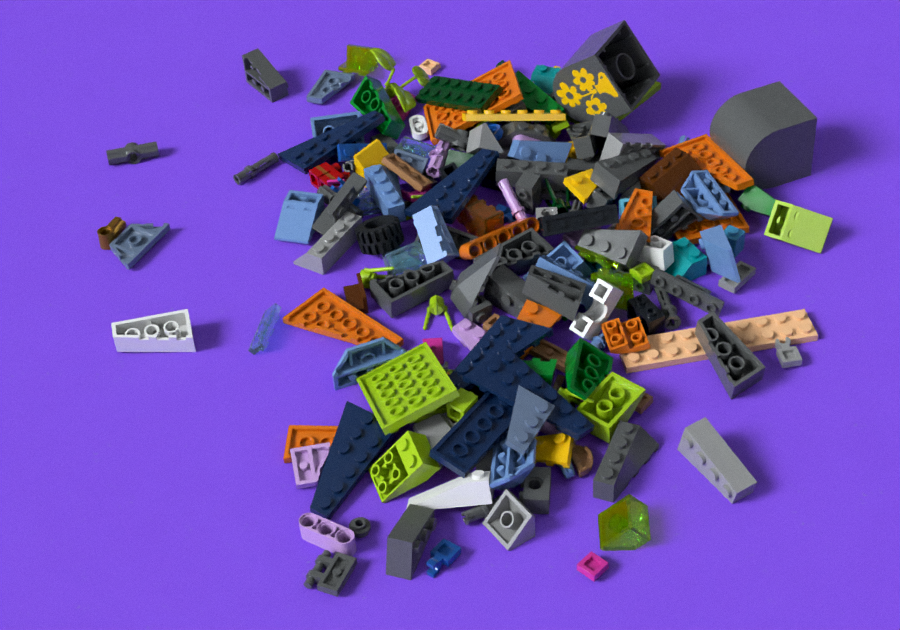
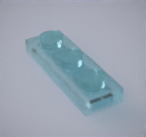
M277 303L268 308L262 316L248 349L253 355L260 350L264 351L269 345L268 339L275 330L273 327L280 318L279 312L282 308Z

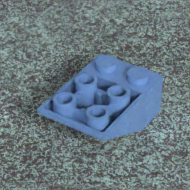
M289 190L283 202L274 239L309 244L315 232L312 226L325 210L323 194Z

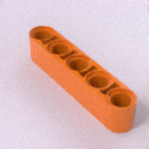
M535 217L514 221L461 245L459 255L463 260H473L499 243H503L531 227L537 232L540 226L539 221Z

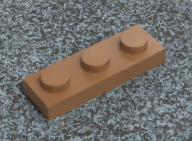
M394 153L384 156L381 161L387 169L396 173L402 180L409 183L419 192L429 189L433 183Z

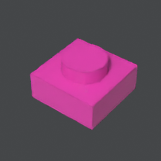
M592 551L577 564V571L594 582L609 568V563Z

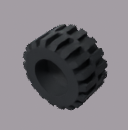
M381 215L362 222L355 229L360 250L363 254L367 255L389 252L400 246L404 241L399 219L394 215Z

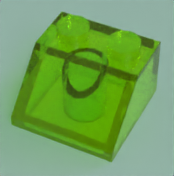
M630 494L598 514L600 549L603 551L636 550L651 540L648 505Z

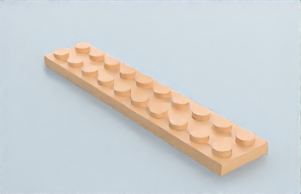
M805 309L725 322L751 352L775 348V340L778 339L780 343H785L786 337L790 338V345L817 341L818 334ZM696 327L648 335L647 339L651 348L633 353L619 354L626 374L708 360L695 335Z

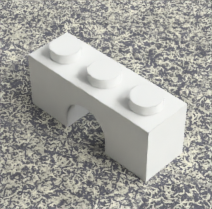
M598 278L589 294L593 297L590 309L585 313L578 312L569 329L582 338L592 341L594 336L599 335L602 330L600 324L607 321L623 291L611 283Z

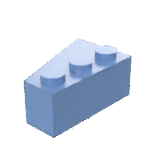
M513 140L507 156L515 160L565 163L572 143Z

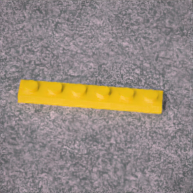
M467 110V113H462V120L566 121V114L561 113V110H550V113H544V110H534V113H528V110H517V113H511V110H501V113H494V110H484V113H477V110Z

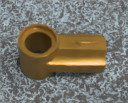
M115 216L107 226L98 229L97 234L101 249L110 250L109 244L126 228V222L121 217Z

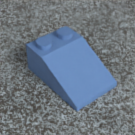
M722 225L699 231L701 239H698L701 250L705 249L707 266L710 265L712 272L737 283L741 282L733 251Z
M565 240L547 255V257L565 264L567 270L576 269L582 272L584 278L593 273L584 260ZM526 273V274L523 276V278H524L525 281H526V278H527L528 273Z

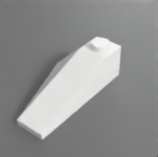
M476 470L469 473L465 478L460 476L409 498L407 507L409 504H414L432 509L492 504L495 489L489 486L491 472Z

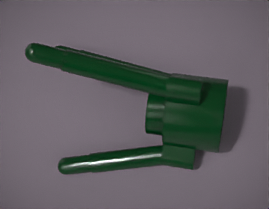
M545 178L544 181L553 200V204L549 200H545L548 207H557L558 214L568 212V209L571 208L570 190L566 187V202L561 198L556 199L548 179Z

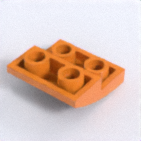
M640 317L620 322L619 318L600 324L610 353H633L651 348Z

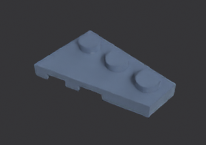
M324 70L306 96L307 102L323 104L354 81L355 75Z
M519 385L505 445L524 455L553 412L555 406Z

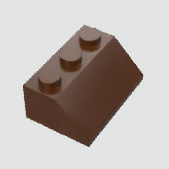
M674 148L639 177L640 186L643 190L653 191V196H657V202L660 203L673 190L682 196L683 194L680 190L690 172L701 169L688 153Z

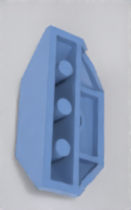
M708 170L690 172L680 191L696 213L713 221L728 219L739 214V211Z
M385 337L347 348L332 373L335 391L358 384L356 378L407 352V350Z
M508 431L493 447L489 483L492 489L505 490L514 488L526 479L535 467L536 438L524 455L505 445Z

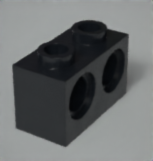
M644 293L627 300V318L630 320L640 317L646 336L665 333L666 315Z

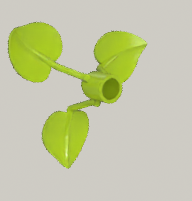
M372 48L370 52L374 54L380 65L386 70L391 71L387 82L384 84L386 86L384 89L389 98L391 99L397 95L404 113L413 109L416 106V101L403 87L415 79L418 80L421 86L425 87L430 80L428 74L421 67L413 66L412 72L415 75L401 86L394 82L390 83L395 71V60L387 51L380 48Z

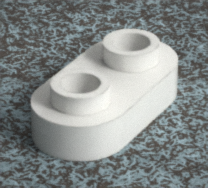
M414 115L409 118L412 137L419 141L426 139L429 132L425 117Z

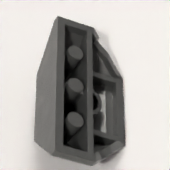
M506 121L502 124L501 128L504 133L502 138L498 140L500 146L508 148L511 147L514 136L519 134L541 141L556 142L547 127L520 121Z

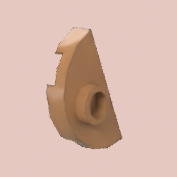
M574 442L571 457L572 463L579 477H582L592 470L593 454L588 447L576 445Z

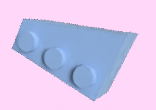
M431 205L412 215L413 223L417 229L428 264L440 260L447 263L460 256L438 206Z

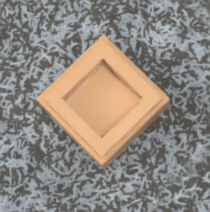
M426 59L419 65L428 75H433L441 68L439 62Z

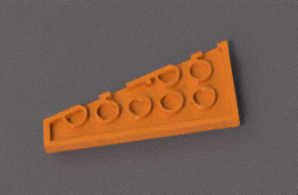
M707 134L659 150L660 157L662 158L674 148L688 153L701 170H708L716 182L734 190H745L747 187L754 185V179L715 144Z
M324 287L282 318L284 324L355 345L385 337L400 347L404 344L403 338Z

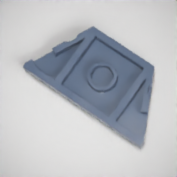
M153 223L130 224L109 244L110 249L121 263L130 270L170 230V225L164 223L162 227H154Z

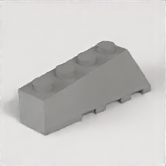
M346 211L307 253L293 261V263L324 275L356 242L355 229L362 223V216Z

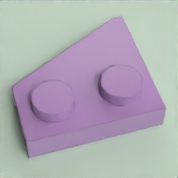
M330 442L290 449L297 489L318 486L330 451Z

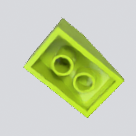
M611 372L588 397L595 402L583 401L576 409L594 425V429L590 434L610 443L619 421L628 422L644 396L646 389Z

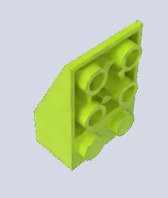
M776 200L764 235L821 254L833 218Z
M408 430L368 469L382 503H386L426 482L440 469L438 461L429 456L432 448L426 435Z

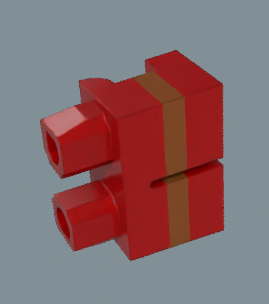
M325 162L309 170L310 182L317 189L320 186H328L327 180H335L338 177L346 182L351 175L350 172H342L341 166L337 162L332 165Z

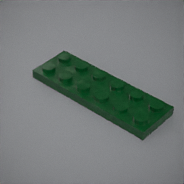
M434 76L419 91L415 99L418 103L465 111L477 110V113H484V110H487L503 89L500 85Z

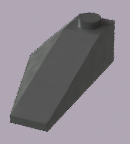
M499 243L462 271L456 280H452L449 290H452L450 299L464 318L469 319L468 309L477 305L480 292L484 291L488 277H491L501 258L503 244Z

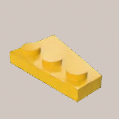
M564 433L536 437L535 463L543 462L546 466L558 464L562 465L563 468L570 469L574 438Z

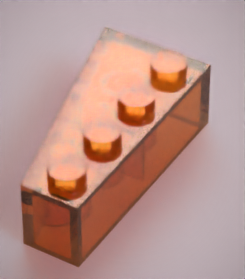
M473 194L457 217L458 222L463 224L469 233L477 237H481L504 226L503 212L501 210L496 211L493 205L487 206L486 201L483 199L479 200L475 194Z

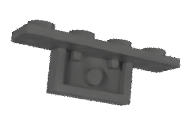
M353 172L313 224L312 228L324 235L344 215L367 184V180Z
M658 268L653 272L650 284L707 313L714 311L717 316L720 315L724 301L710 295V290L678 274L674 277Z

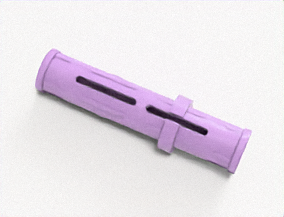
M506 178L499 181L498 186L512 210V216L517 220L528 218L525 213L526 209L520 204L509 180Z

